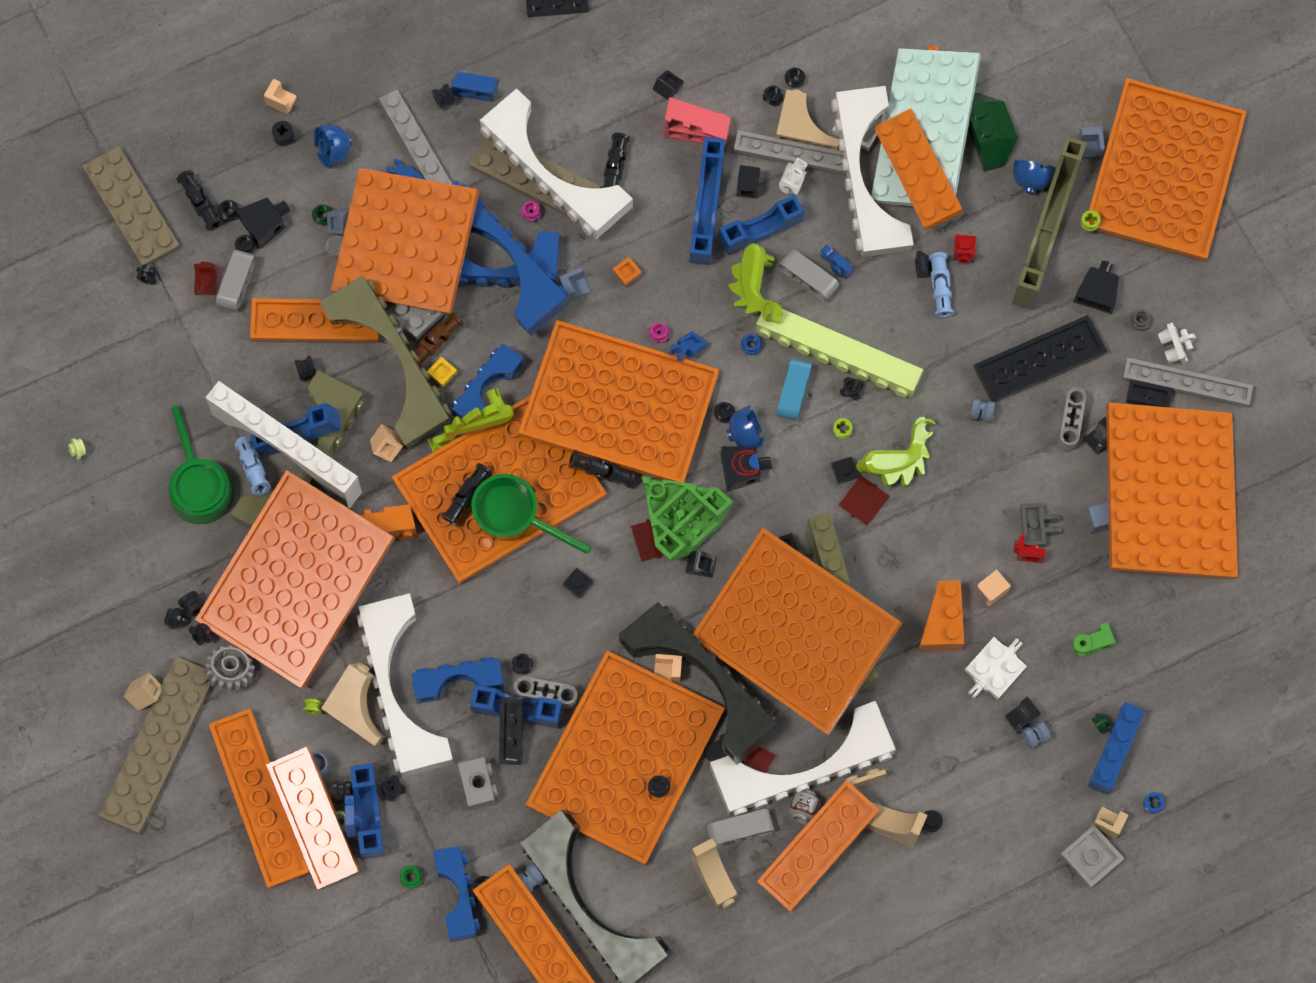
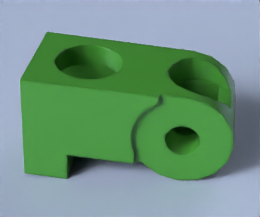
M1108 622L1099 625L1098 632L1076 636L1072 644L1073 653L1079 657H1085L1113 648L1116 642Z

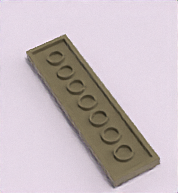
M177 656L175 657L161 686L162 692L157 701L153 703L99 814L100 818L141 835L212 687V679L207 680L205 668Z

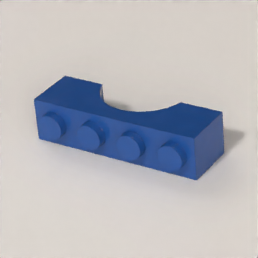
M794 194L776 202L769 211L749 221L736 220L719 228V239L727 254L730 255L746 248L749 244L757 243L803 222L804 210Z
M503 343L499 349L496 347L490 355L489 362L479 368L478 376L475 380L468 382L464 389L465 393L461 398L457 397L452 404L453 416H458L461 419L477 407L479 411L485 408L481 396L486 386L496 380L512 381L523 367L524 358Z
M327 403L307 409L306 416L297 421L282 423V425L306 441L341 430L338 409ZM251 434L253 449L266 456L279 452L270 444Z
M486 657L481 659V662L475 663L463 661L458 666L452 667L449 664L440 665L438 669L434 670L421 668L416 670V673H411L417 704L438 701L443 688L455 680H468L475 685L495 688L497 690L504 689L499 659H494V657Z
M474 685L470 709L472 713L500 718V698L515 696L505 694L495 688ZM543 697L534 699L524 698L523 722L558 729L562 701Z
M1127 702L1123 703L1088 787L1109 795L1145 710Z
M372 763L350 766L356 812L360 817L358 839L362 859L385 856L374 766Z
M460 846L435 850L433 854L438 877L448 879L455 884L459 891L457 906L450 914L445 916L450 943L477 938L476 931H479L480 927L478 917L473 918L472 909L476 908L474 895L469 896L468 887H471L472 884L470 873L465 874L464 865H468L466 852H461Z

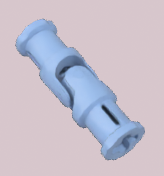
M943 252L929 255V261L932 263L931 283L934 290L933 300L936 301L937 311H935V316L937 318H948L954 315L950 301L952 298V292L949 290L951 286L950 273L946 266L948 255Z
M240 437L234 445L240 453L239 459L243 465L247 480L252 484L251 491L254 495H265L269 492L271 486L265 479L266 473L259 460V454L253 449L251 437Z

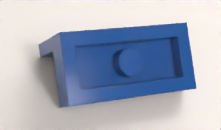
M457 72L456 79H453L452 92L454 96L494 102L498 80L495 77Z

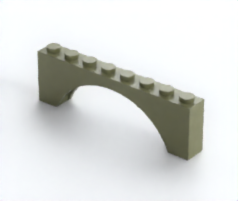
M1066 136L1012 304L1030 310L1033 309L1087 142Z
M362 275L319 303L333 324L347 323L367 327L387 339L397 352L404 368L406 397L402 413L394 428L404 445L410 448L451 423L452 420L449 416L452 412L446 403L442 405L439 397L441 394L436 386L431 387L428 379H430V376L424 367L420 369L417 364L420 359L414 350L410 351L406 344L409 341L404 333L397 331L395 327L398 325L392 314L388 316L385 308H387L385 301L381 296L377 297L374 292L377 290L371 279L367 280Z
M318 370L307 387L309 395L316 406L327 403L338 409L341 430L319 437L316 448L333 459L332 454L336 448L339 449L342 445L343 435L346 430L350 431L355 421L354 417L357 412L360 413L363 410L365 401L362 392ZM304 470L298 475L299 478L312 486L318 484ZM273 491L262 496H242L231 513L233 521L251 529Z
M830 512L809 517L806 536L811 553L814 555L818 565L851 587ZM875 666L856 695L874 691L878 680Z

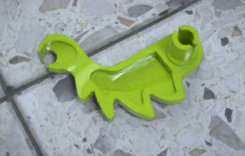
M754 243L749 244L743 251L741 262L732 265V273L738 281L728 286L733 293L741 297L740 300L734 302V306L746 308L745 313L749 315L761 312L765 321L779 324L783 318L782 307L776 302L764 299L760 294L764 267L770 268L773 263L768 262V260L774 261V257L766 254L762 246Z
M491 389L486 393L491 405L480 411L477 407L461 419L458 416L455 417L451 425L444 426V434L428 439L432 451L434 452L450 443L458 434L477 431L510 421L514 415L511 405L504 404L499 389Z
M919 417L913 423L911 443L907 450L870 451L864 455L862 460L857 462V470L860 473L867 472L871 475H880L885 486L896 483L899 478L901 485L907 486L913 478L914 471H916L918 476L925 474L923 460L930 457L925 441L933 434V432H927L925 426H932L935 422L931 419H925V417Z

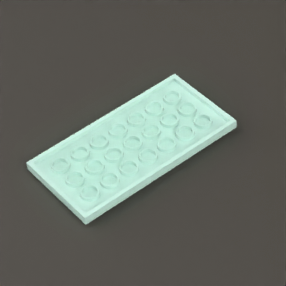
M899 48L887 115L889 116L886 120L910 108L912 109L956 195L979 70L980 53ZM881 143L871 195L872 199L876 204L913 206Z

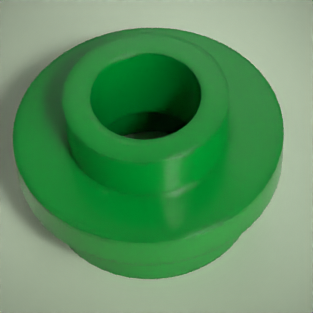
M415 866L403 868L400 873L402 885L410 889L419 886L422 881L421 871ZM409 874L415 875V879L413 881L407 880V876Z

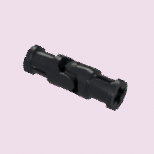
M616 132L611 136L613 141L611 149L608 151L609 159L606 162L604 170L605 180L601 188L619 185V181L622 180L624 161L627 156L625 152L626 145L630 141V137L624 133Z
M186 170L180 173L176 180L183 186L186 197L191 199V205L197 215L204 220L206 230H215L221 226L223 220L217 216L214 211V205L208 195L204 193L202 185L198 184L195 180L194 172Z
M578 450L573 451L568 465L570 469L577 468L585 471L588 475L594 474L598 478L609 482L616 481L622 483L626 488H630L633 484L636 472L621 468L618 464L606 460H598L593 455L589 457L580 454Z
M477 463L470 478H466L452 498V504L441 515L446 522L455 527L458 525V520L462 514L471 507L472 498L477 487L493 475V472L481 463Z

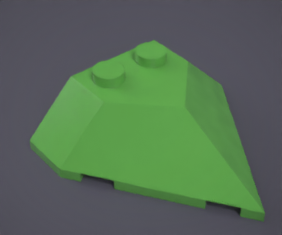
M642 476L655 546L670 561L689 556L721 526L733 505V501L719 488L698 487L696 484L665 479L660 481Z

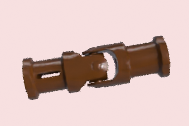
M454 312L448 314L449 316L441 324L438 323L419 342V346L414 350L420 359L417 362L420 368L422 367L421 364L429 356H433L451 338V334L459 326L462 327L464 325L463 321Z

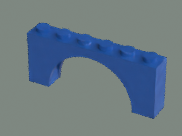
M538 231L535 245L528 256H534L540 263L539 267L543 272L547 270L553 276V282L557 285L559 232ZM464 257L458 285L474 283L478 286L496 284L499 287H509L510 285H518L520 287V277L515 264L505 268L492 269L476 265Z

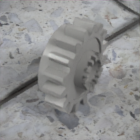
M232 645L225 648L221 646L220 650L212 651V657L208 656L205 666L207 680L212 679L211 686L218 684L219 691L227 688V692L230 693L231 688H235L238 692L240 685L246 688L248 681H252L254 673L253 659L248 658L246 652L232 647Z

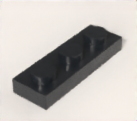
M526 0L528 18L589 12L588 0Z
M500 698L499 764H523L524 698Z

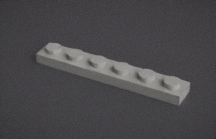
M398 90L379 98L380 104L421 175L424 177V180L452 184Z
M738 130L734 153L784 163L790 162L792 164L796 158L805 161L809 168L847 175L846 171L842 169L843 151L840 152L839 150Z
M1132 358L1126 359L1122 377L1124 381L1130 382V380L1170 387L1173 388L1172 391L1247 408L1250 405L1253 385Z

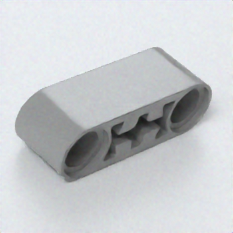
M236 249L233 251L217 294V306L234 311L239 310L255 267L256 255Z
M791 249L778 264V268L782 273L823 302H826L839 287L838 281L833 276L794 249Z
M1079 387L1071 388L1064 401L1057 440L1058 447L1064 452L1074 450L1080 437L1086 393ZM1070 397H1077L1080 402L1074 403ZM1071 412H1075L1073 417V426L1069 427V417L1071 415ZM1069 436L1074 442L1068 443L1063 437Z
M526 676L519 677L514 683L516 697L528 699L543 697L562 701V709H572L578 702L577 690L572 685ZM521 685H528L530 687V690L526 693H521L518 689ZM534 687H537L536 695H534ZM545 689L549 690L547 696H543L542 694L545 692ZM556 691H558V699H555ZM565 693H571L574 696L570 701H564L561 697Z
M768 809L717 821L706 826L709 838H713L717 848L765 836L775 831Z

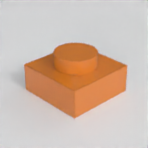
M630 257L612 268V272L625 287L642 276V271Z

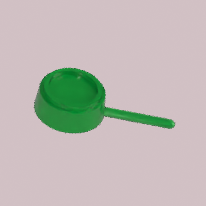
M174 405L172 413L187 461L181 464L170 478L168 488L170 504L174 512L184 521L192 524H208L221 518L230 508L234 497L233 484L228 474L217 463L208 459H195L181 409L178 405Z
M511 474L494 475L484 480L475 490L471 505L472 513L481 530L488 536L498 540H512L523 535L532 525L583 553H590L591 548L589 545L535 518L537 510L536 495L532 487L522 478Z

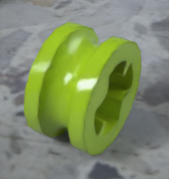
M1093 210L1086 211L1080 220L1081 227L1088 232L1095 231L1099 226L1100 216ZM1088 217H1091V220L1094 221L1093 225H1090L1087 221Z
M845 418L836 420L833 426V433L840 439L848 438L852 433V423ZM841 424H845V428H849V430H845V433H840V429H837V426L840 427Z
M315 699L304 700V704H306L302 710L304 713L312 715L322 714L320 709L324 705L322 701Z

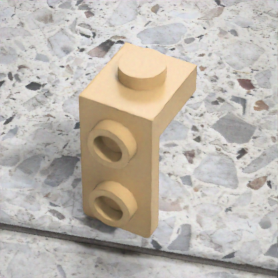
M879 768L868 771L866 776L859 778L858 775H855L846 780L857 788L884 779L887 773L885 770L879 771Z

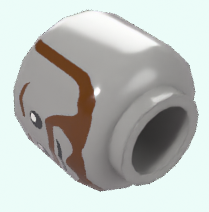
M804 790V792L795 793L788 811L794 822L807 825L819 811L821 803L814 792Z

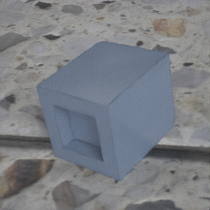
M1102 126L1081 127L1079 140L1087 142L1082 159L1102 158L1105 150Z
M343 207L326 212L329 233L344 234L350 208Z
M582 268L559 276V285L567 291L568 302L590 293Z
M1108 502L1089 507L1088 513L1092 522L1091 534L1108 530Z

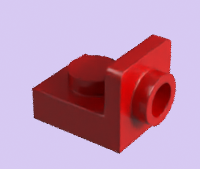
M955 234L953 261H958L961 264L974 262L976 256V236Z
M1020 534L1019 539L1014 541L1013 553H1017L1016 560L1043 563L1046 549H1042L1038 545H1028L1025 547V534Z

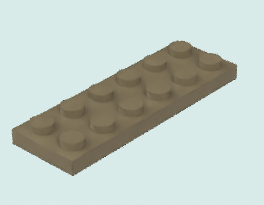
M491 138L485 140L471 163V169L569 217L567 211L563 207L559 208L548 193L544 194L540 190L538 183L534 179H528L523 172L524 170L519 165L515 166L505 152L502 153L497 149L495 142ZM534 153L542 166L560 180L579 187L600 188L599 185Z
M119 146L82 166L141 265H151L180 249L178 242Z

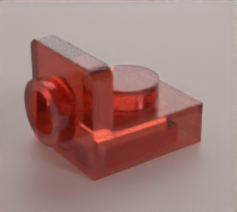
M207 261L194 264L195 295H216L218 275L216 265Z
M758 747L741 763L753 770L767 773L776 755Z

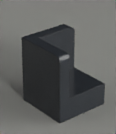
M740 165L737 197L757 199L760 177L759 167Z
M1106 417L1100 420L1097 427L1084 437V441L1097 455L1107 447Z
M1027 696L1020 702L1019 706L1007 713L1005 718L1018 734L1022 729L1037 721L1041 713Z
M725 733L719 735V740L707 744L704 752L709 765L712 761L728 756L722 750V740Z

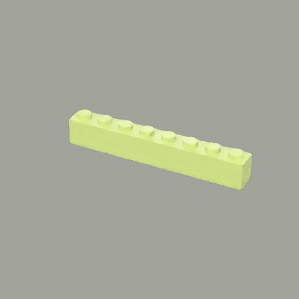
M782 309L783 318L779 324L765 321L761 313L756 324V332L761 337L777 340L780 345L784 347L791 346L803 355H812L821 363L833 364L842 372L849 371L856 374V377L861 380H870L882 389L888 388L895 391L898 396L912 398L921 379L922 368Z

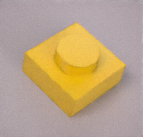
M442 357L427 371L429 376L441 387H444L457 374V370Z

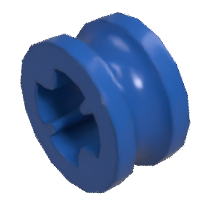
M1157 792L1149 793L1143 801L1144 809L1151 814L1159 813L1165 804L1163 796ZM1150 798L1151 800H1153L1154 798L1158 800V808L1157 806H1155L1154 808L1150 807Z

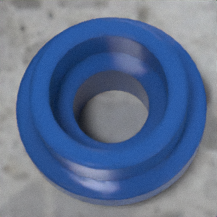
M748 334L743 337L741 348L744 353L755 355L760 352L762 341L757 335ZM754 343L755 347L750 348L748 347V344Z

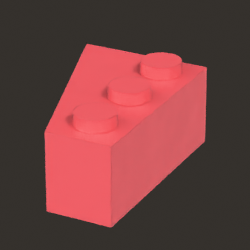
M670 97L665 116L664 137L704 144V137L725 139L726 148L731 117Z

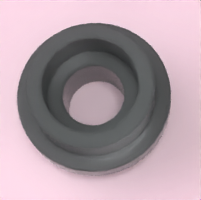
M1138 309L1131 314L1130 323L1137 330H1145L1151 324V316L1146 310ZM1137 318H1142L1144 322L1139 323Z

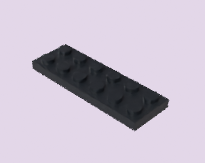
M1086 315L974 364L973 368L990 401L998 402L1103 356L1107 353V349L1091 319Z

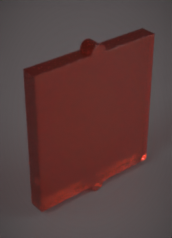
M860 476L839 503V506L850 513L852 518L855 517L868 526L890 496L879 489L877 484H872Z
M647 519L646 522L631 526L641 562L654 558L660 559L661 556H665L655 546L651 520Z

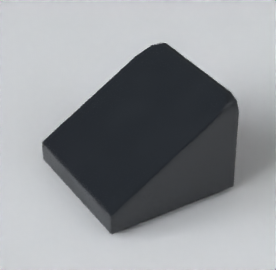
M667 70L656 79L653 90L669 100L684 81Z
M917 251L915 256L916 275L918 278H929L932 272V263L929 261V256L922 251Z
M698 550L693 551L688 556L686 573L711 578L715 556Z

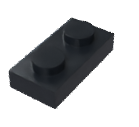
M1130 380L1126 402L1145 406L1169 407L1173 388Z

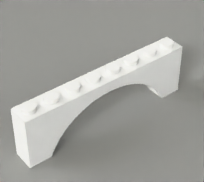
M880 86L836 92L834 99L831 100L832 111L836 112L837 119H835L836 132L840 133L838 147L840 152L843 151L844 159H842V169L847 173L845 187L846 191H850L851 199L848 200L849 209L854 213L852 227L853 231H857L858 239H855L856 250L860 251L861 257L911 251L914 244L910 225L891 217L875 203L865 187L860 171L859 152L863 136L873 122L886 113L889 106L886 87Z
M516 88L480 120L481 133L487 139L491 138L495 142L497 149L502 153L505 152L515 166L519 165L524 170L523 172L528 179H534L538 183L540 190L544 194L548 193L559 208L563 207L572 221H578L588 236L592 235L597 240L633 208V198L619 185L607 188L579 187L560 180L546 170L535 157L527 138L526 132L531 113V102Z
M220 381L217 382L205 397L213 416L226 425L243 429L276 448L315 479L333 499L350 509L362 493L358 476Z
M410 593L359 606L360 614H356L359 627L364 626L365 634L361 636L364 647H369L371 655H367L369 667H374L376 675L372 678L375 689H380L381 696H378L377 699L380 710L385 709L386 717L382 719L385 730L390 729L391 738H388L390 750H395L397 758L393 759L396 772H401L403 778L454 764L448 739L431 734L415 725L402 712L392 694L390 664L394 649L405 630L417 620Z
M874 701L855 708L852 727L843 745L832 757L813 769L791 775H773L753 770L741 762L736 765L729 756L710 762V770L728 815H735L736 817L746 814L747 809L752 807L756 809L763 808L768 805V801L774 799L776 801L784 800L792 792L797 791L798 793L809 790V786L816 783L818 786L830 782L832 777H845L851 774V770L859 768V770L872 766V762L878 760L880 763L888 761L892 758L896 749L877 703Z

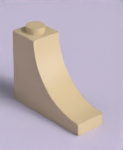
M797 89L786 90L776 138L838 150V139L825 134L812 122L806 106L807 94Z
M362 663L349 664L321 709L372 745H380L384 741L385 736L372 722L367 707V691L374 675L368 672L370 669Z
M874 803L881 811L866 826V829L913 849L927 815L922 812L915 814L903 813Z
M713 838L692 849L691 863L716 908L718 909L722 906L725 909L735 903L734 899L737 898V892L724 869Z

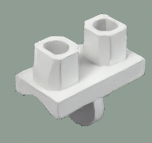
M796 158L793 164L788 162L779 182V188L783 193L798 194L807 173L804 171L807 167L805 161Z
M1173 322L1167 324L1168 329L1158 333V336L1163 346L1174 343L1175 348L1165 351L1168 362L1170 364L1179 361L1182 364L1189 362L1183 345L1186 346L1188 351L1192 350V342L1196 340L1195 334H1188L1187 330L1183 329L1180 331L1182 335L1180 338Z

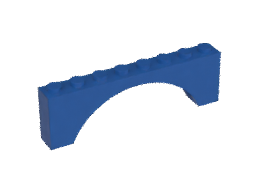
M457 180L452 183V185L468 187L466 184L461 185ZM478 198L470 232L495 242L511 257L516 265L520 277V298L514 316L517 323L532 336L569 304L567 299L568 293L561 285L557 286L553 282L554 278L547 270L545 272L539 267L540 263L534 256L529 257L525 253L527 250L520 241L516 243L512 239V233L506 227L502 228L498 224L499 220L492 212L489 214L486 212L485 205Z

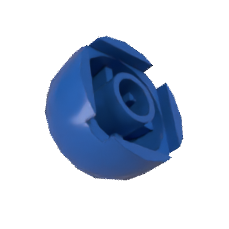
M333 124L321 125L314 130V146L319 147L320 153L316 154L323 166L338 165L348 157L352 141L350 136L340 126Z
M1015 160L1013 166L1014 181L1017 185L1024 188L1023 192L1036 194V190H1044L1049 187L1056 167L1051 165L1043 167L1044 165L1038 162Z
M749 405L739 409L730 417V429H727L726 432L730 442L734 441L737 446L759 448L765 445L764 437L759 438L762 430L755 412L750 410L751 406Z

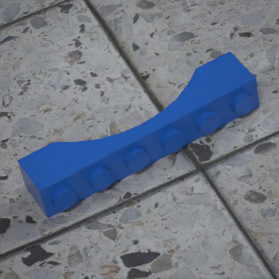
M704 137L690 247V263L710 265L725 139Z

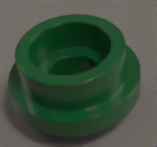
M324 204L316 206L312 211L314 222L319 225L328 224L326 212L332 211V209ZM325 213L326 217L320 218L319 215Z
M1096 713V716L1092 718L1093 723L1100 734L1105 731L1108 733L1107 727L1111 726L1104 714L1100 716Z

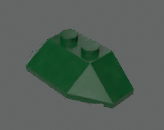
M974 93L968 130L983 171L987 172L1004 167L1018 137L1005 102L980 93Z

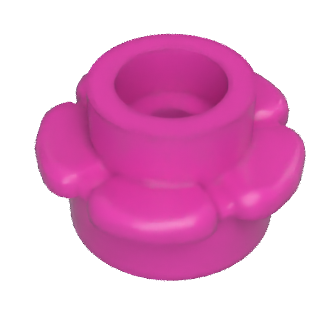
M528 201L523 205L521 215L528 221H535L542 214L541 207L534 201Z
M657 322L649 328L652 341L664 342L668 339L670 331L664 323Z

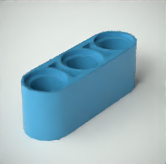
M791 358L776 416L797 421L812 363Z

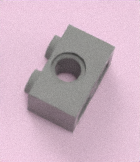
M484 757L459 763L458 766L469 811L495 805L494 798L498 797L496 785L490 784L489 777L493 776L490 763L485 764ZM477 779H482L485 781V784L481 788H475L473 782Z

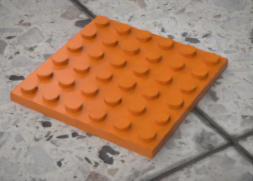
M359 168L331 291L336 292L363 275L367 280H372L377 288L374 291L376 296H381L385 302L452 314L480 191L475 188Z

